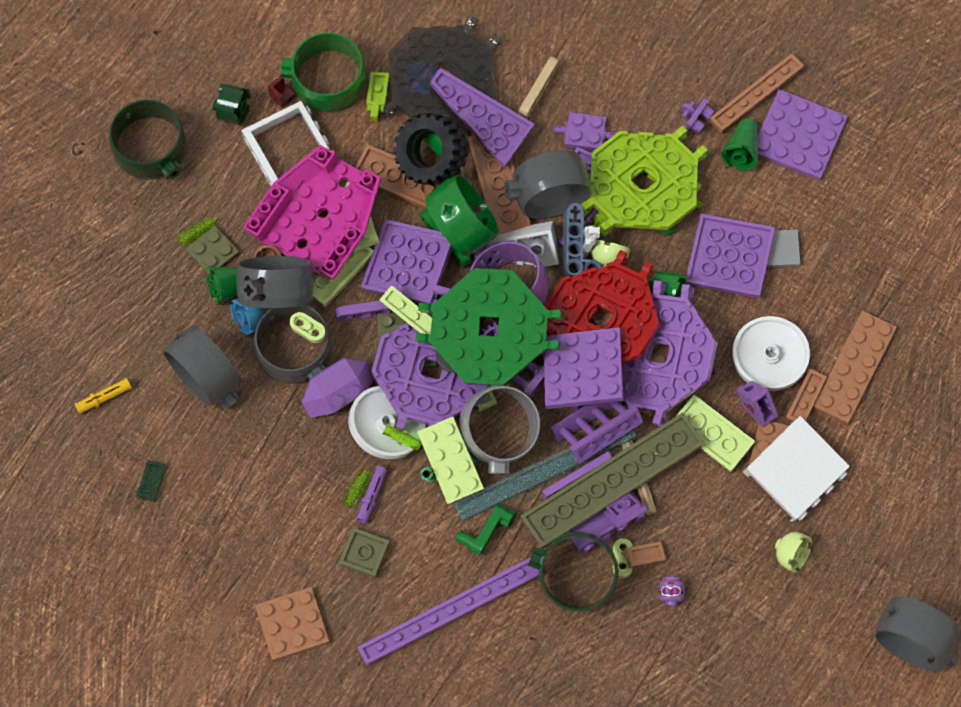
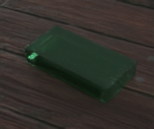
M147 460L136 494L137 498L156 502L167 468L166 464Z

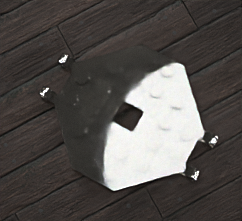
M472 16L465 25H457V27H413L389 51L391 101L383 108V114L389 119L396 108H398L411 119L416 114L434 113L453 118V121L464 124L432 88L430 81L433 78L430 75L442 65L458 79L495 100L493 49L500 45L501 37L495 33L488 42H485L475 34L473 30L478 27L477 23L479 22L475 16Z

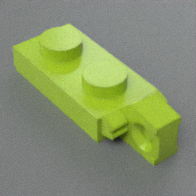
M371 72L366 105L367 111H371V122H378L379 112H384L390 77L389 73Z

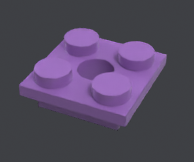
M628 493L606 507L607 510L603 511V514L617 528H623L632 519L642 517L648 509L633 494L630 495Z

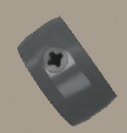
M566 150L547 152L526 160L514 170L512 180H507L504 183L506 199L508 198L509 201L517 200L523 214L535 219L564 215V211L569 205L573 203L582 204L592 194L590 176L584 161L578 153Z
M265 256L249 258L238 262L236 289L239 303L255 308H288L310 303L314 291L311 261L291 256ZM264 294L266 296L264 301L260 299V295Z
M310 306L271 308L259 320L254 333V349L257 360L262 369L273 379L286 384H300L310 381L311 377L326 369L325 367L329 361L332 349L330 331L323 317ZM297 312L305 313L324 326L325 346L321 354L307 366L297 369L279 368L269 363L260 353V345L265 333L274 324L290 319Z
M193 325L176 335L163 350V354L173 370L206 405L212 407L219 403L223 409L232 406L239 398L234 391L241 382L238 372L221 349L198 327Z
M896 596L888 603L877 623L874 633L876 640L886 650L903 661L928 671L940 672L944 669L949 670L951 666L956 664L958 660L956 649L960 643L961 629L951 618L938 609L910 597Z

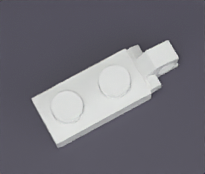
M585 227L583 259H586L588 254L592 252V246L596 244V238L600 237V227Z

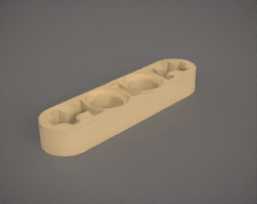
M552 56L548 59L518 112L519 115L526 119L529 118L558 69L559 59Z

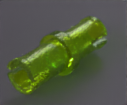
M207 216V218L199 223L192 224L191 228L177 235L178 240L184 246L194 238L201 237L202 233L215 226V223L210 216Z
M387 423L382 435L397 441V444H403L416 452L422 443L420 439L408 434V431H402Z
M364 469L359 470L354 482L350 483L349 490L341 502L344 506L353 508L358 496L364 492L363 488L371 476L369 472Z

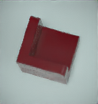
M282 76L278 77L268 86L269 96L281 108L295 98V93L285 84Z

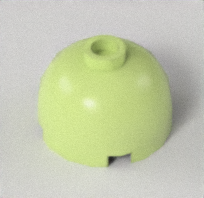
M596 239V244L592 246V257L601 264V267L607 266V263L613 262L616 259L620 250L626 252V257H629L631 249Z
M790 532L783 538H779L775 549H777L776 557L780 565L794 573L797 572L796 568L801 569L811 551L808 548L809 543L812 544L811 537L798 532Z

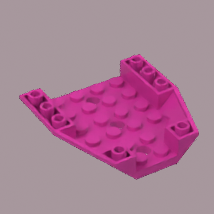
M320 145L272 184L243 226V229L263 245H274L283 256L300 257L310 260L313 273L324 279L334 280L366 233L381 177L366 169L364 172L340 160L335 152ZM342 181H349L348 186L340 187ZM322 211H328V215L325 218L319 217ZM302 241H307V246L300 249L299 244Z

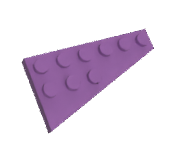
M440 68L430 81V85L505 169L535 124Z

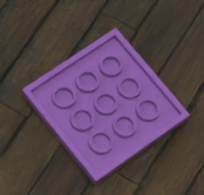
M779 89L758 134V157L820 181L848 116Z
M701 214L687 275L690 277V280L687 279V283L690 286L760 298L775 227Z
M385 219L378 237L380 243L375 245L361 284V289L384 295L392 285L412 302L431 304L432 300L435 299L433 295L434 287L441 282L453 246L440 231Z
M620 327L547 336V341H559L560 351H544L546 409L624 401Z

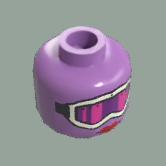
M664 577V580L659 583V599L666 602V606H678V602L684 600L685 583L680 581L679 577Z

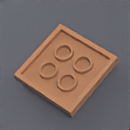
M312 587L255 605L272 662L329 644Z

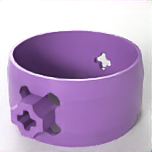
M502 242L493 246H484L477 252L476 260L470 272L474 268L497 269L504 264L515 261H524L538 267L537 277L530 291L543 305L545 304L550 289L548 273L534 251L521 243ZM492 318L493 320L499 322V318Z

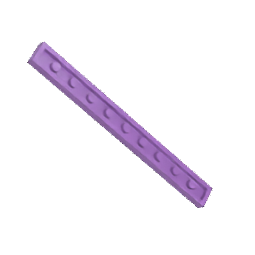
M530 558L358 646L357 649L366 666L534 580L539 577V570L528 566Z

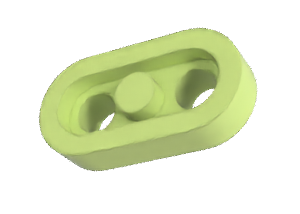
M297 312L291 316L290 326L297 334L312 343H319L325 338L324 326L302 312ZM303 322V325L297 326V323ZM314 332H318V333H319L318 336H313L312 334H313Z
M622 538L614 543L613 552L618 562L619 578L624 579L631 575L632 568H628L624 551L620 550L619 547L624 545L628 548L633 547L629 540ZM624 564L626 569L622 570L619 566Z

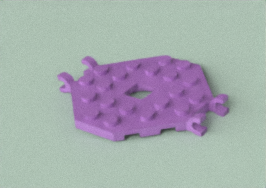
M654 280L652 298L660 328L641 358L622 363L624 400L628 405L627 410L635 406L637 409L656 411L653 424L662 426L667 421L666 413L710 381L718 342L690 301L694 295L695 288L682 284L681 297L665 296L663 294L666 291L667 285L663 284L662 281ZM654 343L669 345V352L665 363L650 361Z
M433 299L431 304H434L437 300ZM408 323L399 326L398 329L381 336L371 373L399 417L396 424V432L401 434L404 432L406 420L426 424L430 427L454 416L455 418L461 414L464 405L471 396L482 389L488 388V385L465 384L457 373H450L443 369L439 379L423 376L421 373L425 359L437 362L435 358L436 349L432 344L415 341L416 333L419 332ZM486 393L476 401L473 407L484 402Z

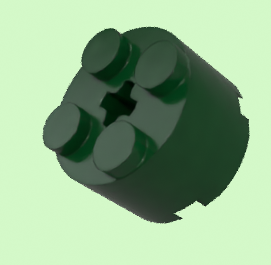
M221 84L218 99L213 102V111H216V118L220 121L241 125L240 122L244 123L250 105L247 104V98L251 99L250 90L229 84Z

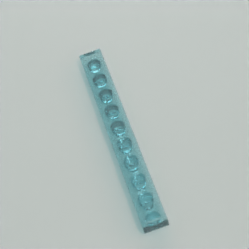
M631 430L580 464L575 460L570 447L453 503V506L461 522H464L495 507L497 504H501L637 438L634 430Z

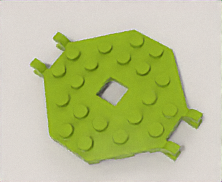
M683 126L673 134L665 133V135H654V133L649 132L634 134L627 133V131H619L592 152L590 178L592 194L587 201L580 205L584 210V217L595 207L607 219V221L600 225V233L604 237L614 227L669 230L696 209L698 161H703L707 158L705 153L708 150L702 145L697 151L692 153L681 142L687 137L685 135L687 129ZM643 171L656 181L645 190L640 189L632 181Z

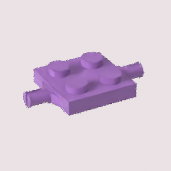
M569 112L566 126L554 125V132L563 133L565 136L564 148L576 149L580 147L587 151H594L604 143L605 139H610L616 134L606 132V117Z

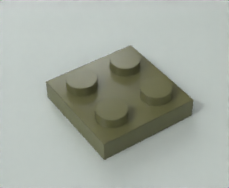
M213 226L186 248V252L205 272L208 267H224L239 255V251L216 226Z
M353 527L338 564L376 578L390 541Z

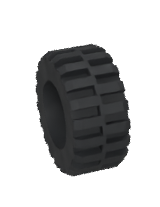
M434 113L416 114L412 116V119H407L404 122L405 127L399 128L398 133L400 134L398 137L395 136L394 140L396 147H393V153L397 155L394 159L396 164H400L398 169L401 173H405V177L408 180H413L417 184L440 185L448 178L459 175L461 173L460 168L465 167L466 161L464 159L468 157L469 151H466V146H469L468 140H464L466 134L464 130L459 129L460 124L453 121V118ZM433 131L441 140L442 154L435 165L428 167L421 158L420 145L423 138Z

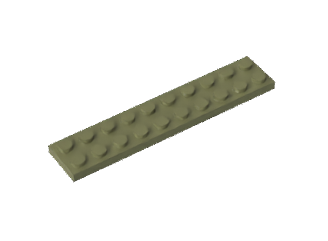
M682 412L528 510L520 518L541 549H544L559 536L569 533L605 510L611 503L628 493L630 494L705 446V442Z

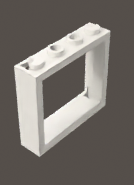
M302 101L242 130L243 139L270 186L278 178L254 136L301 114L318 145L329 149L327 138L325 135L321 136L317 121L311 119V111L308 106L304 107Z

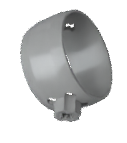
M492 385L478 391L466 402L460 414L459 430L468 451L477 459L488 463V474H509V463L525 456L534 446L539 435L540 418L535 404L525 393L511 386ZM497 391L511 395L520 402L528 417L529 433L527 440L521 450L508 459L494 458L484 453L475 444L470 433L469 418L471 410L476 401L487 392Z

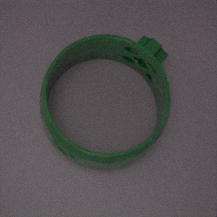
M139 100L126 105L115 115L110 126L109 143L115 161L127 174L143 180H154L162 177L169 180L178 176L182 171L180 162L184 156L186 138L179 117L169 106L155 100ZM160 118L171 123L179 131L178 140L174 148L166 156L153 162H134L125 158L117 151V142L123 130L139 119Z
M570 532L561 535L552 541L546 550L534 547L528 565L539 570V581L548 599L561 609L570 612H587L603 605L614 593L619 579L618 562L611 547L600 537L587 532ZM571 537H585L598 542L607 550L614 564V579L609 591L599 601L587 606H572L561 602L549 591L544 579L543 567L547 554L557 543Z

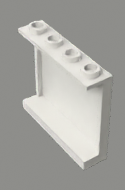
M799 416L743 473L747 477L751 475L792 517L790 521L793 522L796 519L802 520L808 514L805 510L809 506L815 507L821 501L819 496L823 492L828 494L834 488L832 484L836 480L841 481L848 474L846 470L850 466Z

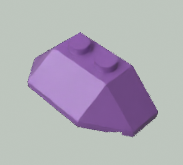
M342 358L311 377L304 397L301 400L309 417L313 418L332 414L355 400L370 387L375 379L371 374L372 370L366 361Z

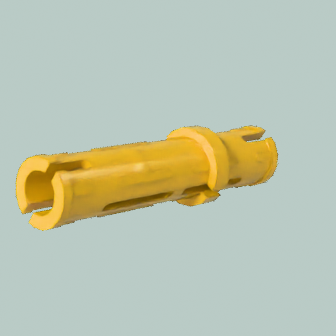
M125 378L96 394H89V397L74 404L78 413L81 414L93 407H100L99 404L127 390H131L132 387L128 379Z

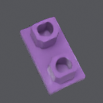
M704 98L696 110L694 109L696 104L693 101L690 104L684 103L681 106V110L684 112L682 117L686 119L690 116L684 126L687 131L690 129L698 134L705 124L698 120L697 117L700 115L708 120L714 112L707 105V99Z

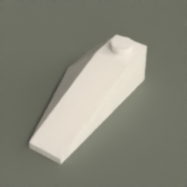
M553 221L530 225L498 235L492 242L486 245L493 246L502 242L521 243L537 254L544 267L559 264L557 238ZM515 261V262H513V263H517V265H523V264L534 265V264H532V263L524 262V261Z

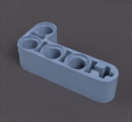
M577 203L569 205L563 215L564 276L570 275V277L581 274V271L588 270V266L596 267V269L601 267V264L596 260L583 259L584 210ZM572 210H574V214H577L574 217V222H571L573 220V213H570ZM574 228L577 231V236L571 235L569 229ZM569 247L576 248L577 254L570 253ZM569 265L575 266L577 273H572L569 270Z

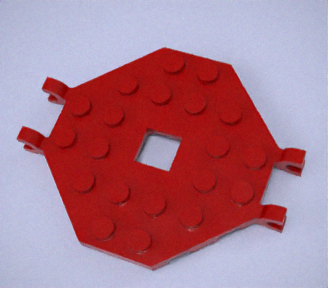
M620 250L616 259L613 262L607 263V266L581 271V274L571 277L570 275L562 277L544 305L547 310H561L563 313L562 320L548 319L549 336L620 327L622 363L641 358L660 328L648 283V278H651L655 273V270L652 269L653 265L645 262L640 273L625 267L630 259L626 257V252ZM598 308L613 314L605 327H599L590 323Z

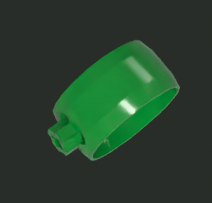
M327 32L315 34L304 40L297 47L293 58L284 57L281 64V76L292 78L296 94L310 108L321 112H336L349 107L358 99L364 87L366 68L361 52L350 39L337 33ZM324 51L343 53L352 58L360 68L355 81L348 88L334 94H319L308 90L298 81L297 73L301 65L309 57Z
M455 175L448 178L425 197L426 207L434 223L446 240L460 254L469 256L476 253L492 242L499 234V227L491 210L476 189L464 177ZM475 206L481 208L479 213L474 211Z

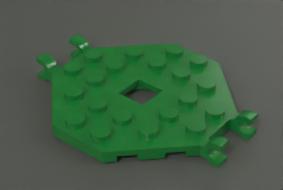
M474 268L434 304L419 302L418 310L421 313H432L431 334L416 333L415 341L432 344L465 384L506 385L545 350L560 351L559 341H547L548 319L562 320L563 313L561 310H547L513 270ZM482 317L499 318L498 336L479 335L480 319Z

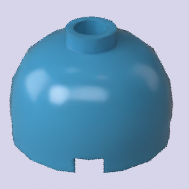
M238 298L232 300L233 304L230 305V311L235 324L237 322L240 323L242 328L239 330L244 335L254 333L266 309L244 306L239 303Z

